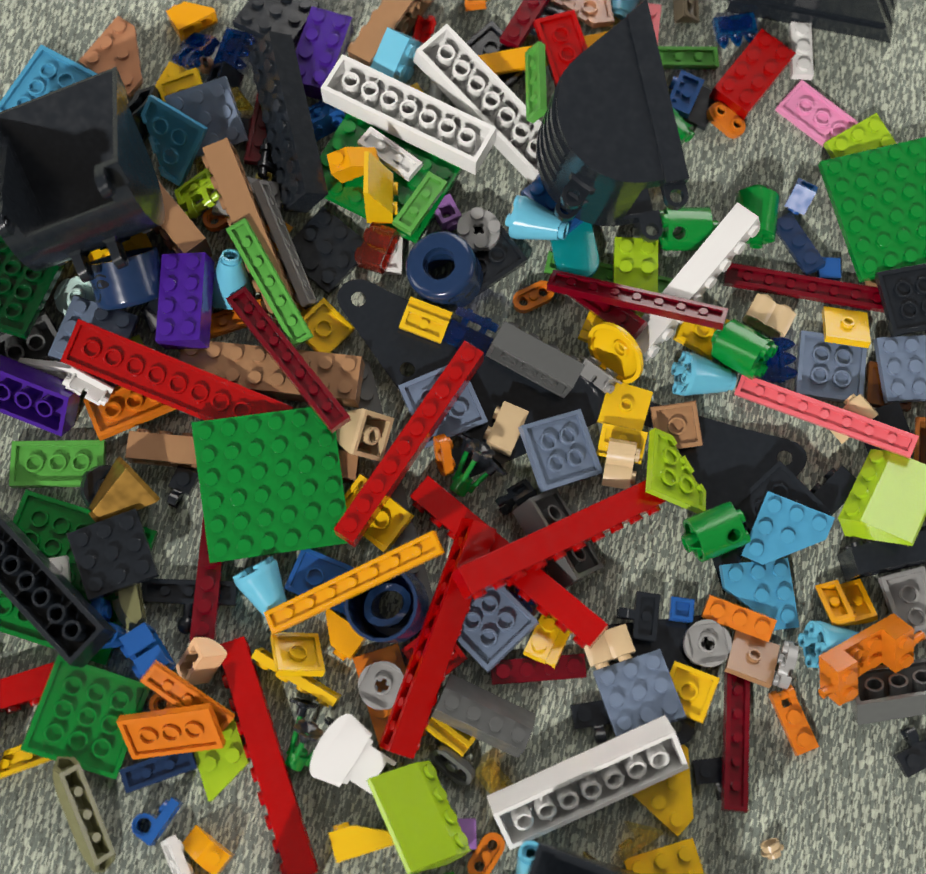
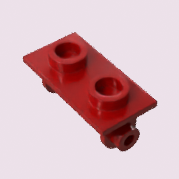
M417 15L412 38L425 43L434 33L435 26L437 25L436 18L430 15L424 19Z

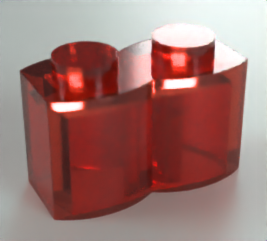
M372 222L364 231V242L355 252V261L358 266L383 275L399 241L400 235L397 229Z

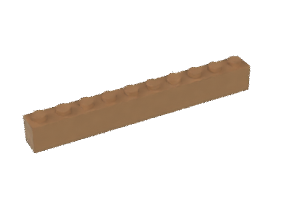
M147 429L129 431L125 458L130 463L197 469L192 433H182L181 436L173 435L170 431H160L159 433H151ZM342 448L338 450L342 481L354 483L358 477L360 456L349 454Z

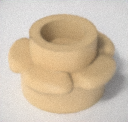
M778 838L767 839L760 844L762 849L761 855L769 860L779 858L782 855L781 851L784 850V845L780 844Z

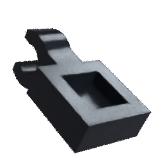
M180 466L177 467L168 485L173 490L166 501L169 503V506L177 509L183 495L191 497L199 480L198 473Z
M525 478L506 489L507 494L498 497L495 502L501 507L499 509L500 513L505 516L512 511L515 504L519 507L529 498L537 496V492Z

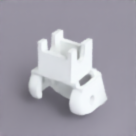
M344 714L337 718L320 738L310 761V773L312 777L338 787L342 783L347 785L351 781L372 794L367 779L379 775L386 763L395 766L397 762L371 746L373 741L370 738L372 733L352 714Z

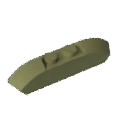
M140 583L115 592V595L119 596V598L112 601L113 608L119 621L128 631L146 622L147 618Z
M57 757L53 766L54 787L76 844L86 863L94 873H104L115 861L116 853L81 765L74 757Z

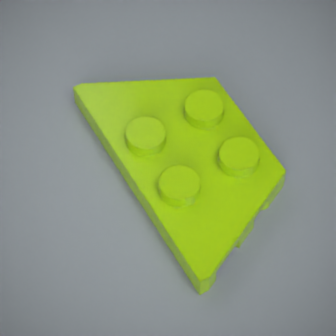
M236 718L222 732L226 741L224 748L193 752L208 802L213 801L249 764L243 749L244 744L236 726Z

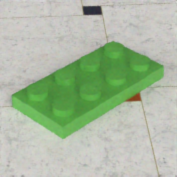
M12 441L9 486L11 488L80 487L82 476L86 471L98 465H105L106 441Z

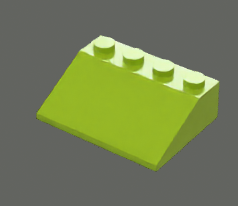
M871 449L838 516L844 535L913 546L926 517V464L886 450Z
M430 761L415 762L367 779V783L407 874L449 865L471 852L468 839L460 828L457 815L452 810L447 799V793L441 786L436 769Z

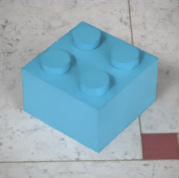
M387 27L370 67L400 82L406 83L414 72L413 66L415 63L413 59L415 52L424 43Z

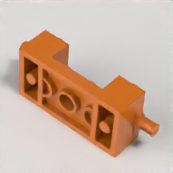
M892 613L819 655V695L823 699L828 696L839 706L852 701L858 696V678L863 673L876 668L881 663L894 673L908 668L914 663V647L917 643L925 640L926 635L921 630L914 634L913 627Z

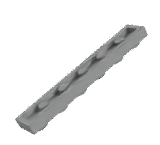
M257 180L251 183L254 189L253 196L259 202L262 209V218L268 223L270 237L276 243L279 250L278 257L287 270V279L294 287L296 301L301 307H311L317 304L268 181Z

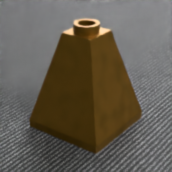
M119 456L91 502L89 508L92 511L89 515L96 522H100L135 508L140 510L160 500V497Z

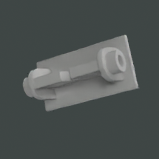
M580 355L584 359L582 364L585 365L580 375L590 382L597 376L593 384L604 393H612L616 382L623 383L616 378L618 375L616 372L608 367L605 370L600 367L602 362L595 357L590 356L588 359Z

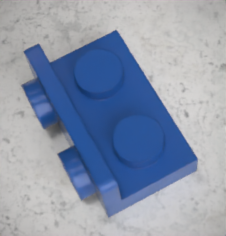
M681 70L678 77L674 76L669 86L672 89L670 99L672 107L680 116L688 118L704 80Z
M323 100L309 107L316 141L336 131L345 118L344 111L323 102Z

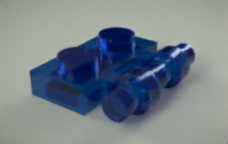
M193 32L180 45L181 50L177 54H173L172 59L180 66H187L189 68L200 67L201 61L199 58L211 56L220 42L215 36Z
M458 306L455 314L463 317L461 323L452 319L442 341L458 349L466 341L483 351L485 357L493 338L485 335L487 329L496 333L499 324L492 322V319L487 316L484 318L473 313L474 310L470 308L465 309ZM472 321L480 325L479 332L468 327V322Z

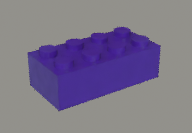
M311 7L295 51L307 97L323 100L321 87L341 55H345L353 33L352 17Z
M206 252L162 254L155 342L166 350L209 348L215 262Z
M0 355L1 413L62 437L75 425L80 396L65 389L66 386L62 385L63 379Z

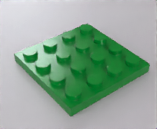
M57 654L20 750L56 761L57 757H74L80 763L83 770L116 780L128 749L116 721L119 715L141 713L150 688L139 681L88 664L84 668L70 666L61 655Z

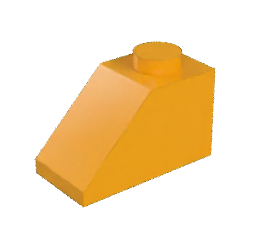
M184 1L166 11L169 22L181 41L218 23L216 11L212 7Z
M344 147L327 154L331 174L340 183L363 176L364 151H369L379 160L377 149L375 147Z
M328 609L325 613L330 645L335 649L333 654L343 661L346 658L351 661L366 639L357 634L348 621L331 609Z
M197 824L182 842L185 851L210 874H220L234 856L233 853Z

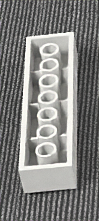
M446 24L416 50L413 62L459 110L496 127V141L493 145L531 184L540 177L536 160V141L542 122L539 119L535 123L526 120V105L457 33Z
M343 54L321 87L323 102L476 175L496 141V127Z
M664 715L486 797L501 833L511 850L526 841L536 839L687 770L689 766L676 732Z

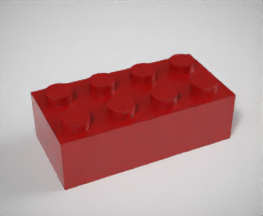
M762 28L715 85L709 97L715 102L724 103L745 120L789 66L796 52Z

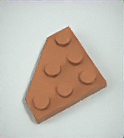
M550 0L564 10H575L577 19L592 28L614 25L610 0Z
M117 16L78 62L97 74L117 67L127 91V97L131 98L143 84L135 26Z

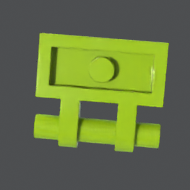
M207 168L174 190L178 205L183 210L188 208L185 214L190 219L199 217L203 210L217 204L216 201L219 200L218 197H221L217 190L212 193L215 190L210 180L213 174Z

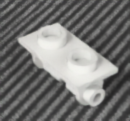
M71 367L62 385L66 386L65 389L79 396L83 390L86 391L85 399L98 406L100 404L105 406L114 390L107 383L75 367Z

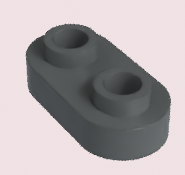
M438 745L431 753L430 760L433 766L456 784L467 786L475 777L474 767L450 747Z

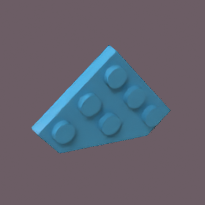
M149 95L141 113V118L147 126L150 135L148 138L153 153L156 154L160 165L158 167L160 174L174 184L181 186L186 180L208 128L154 95Z
M767 491L749 535L751 542L745 545L741 556L764 565L827 539L835 517Z
M788 558L776 559L764 565L753 561L719 566L722 589L738 599L744 607L775 618L777 622L774 630L800 627Z

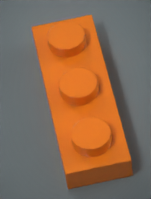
M711 594L708 595L701 614L703 618L714 620L719 624L769 642L777 622L775 618Z

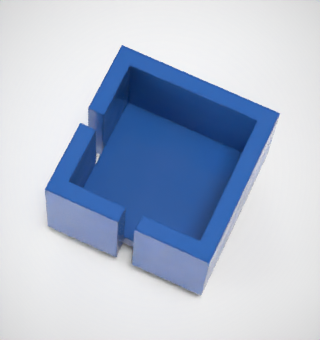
M147 623L140 624L119 638L122 642V645L119 647L124 656L134 662L135 665L132 666V669L139 679L155 660L172 671L176 669L175 662L155 629Z

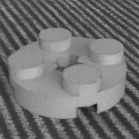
M474 207L460 217L457 225V235L466 240L474 252L483 250L485 252L491 250L498 243L501 225L493 213L480 207ZM475 227H482V228H483L482 231H483L484 233H483V234L478 233V234L476 235V234H474V232H475V229H474V228H475Z
M705 619L697 621L686 630L683 638V648L692 664L703 668H712L725 661L731 651L732 641L725 627H722L714 620ZM704 637H707L708 641H713L710 650H706L701 645Z
M784 640L782 650L778 654L777 664L779 666L778 670L775 671L772 685L788 689L792 677H788V675L791 676L797 662L798 643Z
M379 661L368 665L361 672L358 679L359 694L363 702L376 710L391 709L404 675L399 667L388 661ZM386 679V685L389 686L388 690L378 692V686L375 685L376 682Z

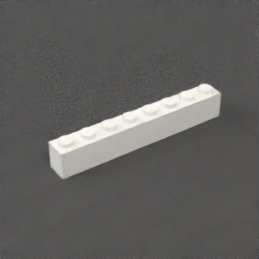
M737 202L661 294L701 302L704 292L715 285L717 277L721 272H725L730 267L734 256L742 253L746 246L745 243L749 238L757 235L760 230L759 217ZM645 313L641 318L648 325L636 339L643 359L647 362L650 357H655L660 350L659 346L664 340H669L674 333V328L684 321Z

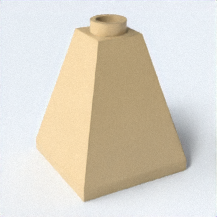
M363 408L346 411L351 421L336 430L337 443L349 454L381 462L394 418Z

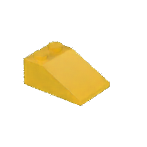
M364 151L363 195L367 223L393 224V215L398 214V202H394V195H398V182H394L393 173L369 151Z
M349 822L333 826L334 831L328 833L336 863L394 845L388 830L361 825L350 826Z

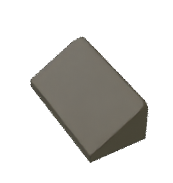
M673 0L674 22H700L698 0Z

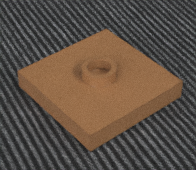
M696 401L650 407L653 429L657 428L673 435L678 443L675 445L677 449L703 445Z
M735 630L731 640L732 648L728 654L724 672L770 688L773 683L780 645Z

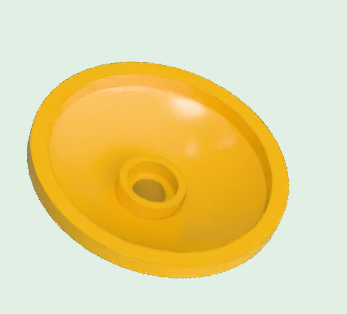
M601 322L590 330L587 340L588 349L591 356L602 362L600 367L604 370L606 367L610 368L618 374L616 378L626 384L632 383L640 377L643 371V355L637 341L626 329L611 322Z

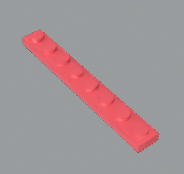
M742 375L734 393L735 396L909 459L919 438L918 435L758 378L751 380Z

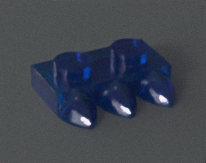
M754 12L714 17L712 20L717 43L723 49L727 48L729 38L737 47L741 46L743 36L750 44L758 32Z
M227 27L213 64L226 61L236 70L246 68L247 65L240 58L249 56L250 50L245 45L254 44L256 40L249 33Z
M769 338L778 346V350L766 363L768 368L762 376V380L769 383H784L798 374L795 369L785 367V365H789L797 359L794 355L784 352L791 349L795 343L787 338Z

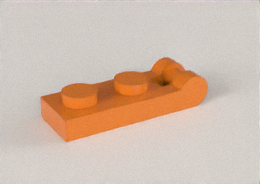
M790 684L788 689L768 693L795 756L818 748L819 745L799 704L793 686ZM788 699L790 704L787 707L782 705V701Z

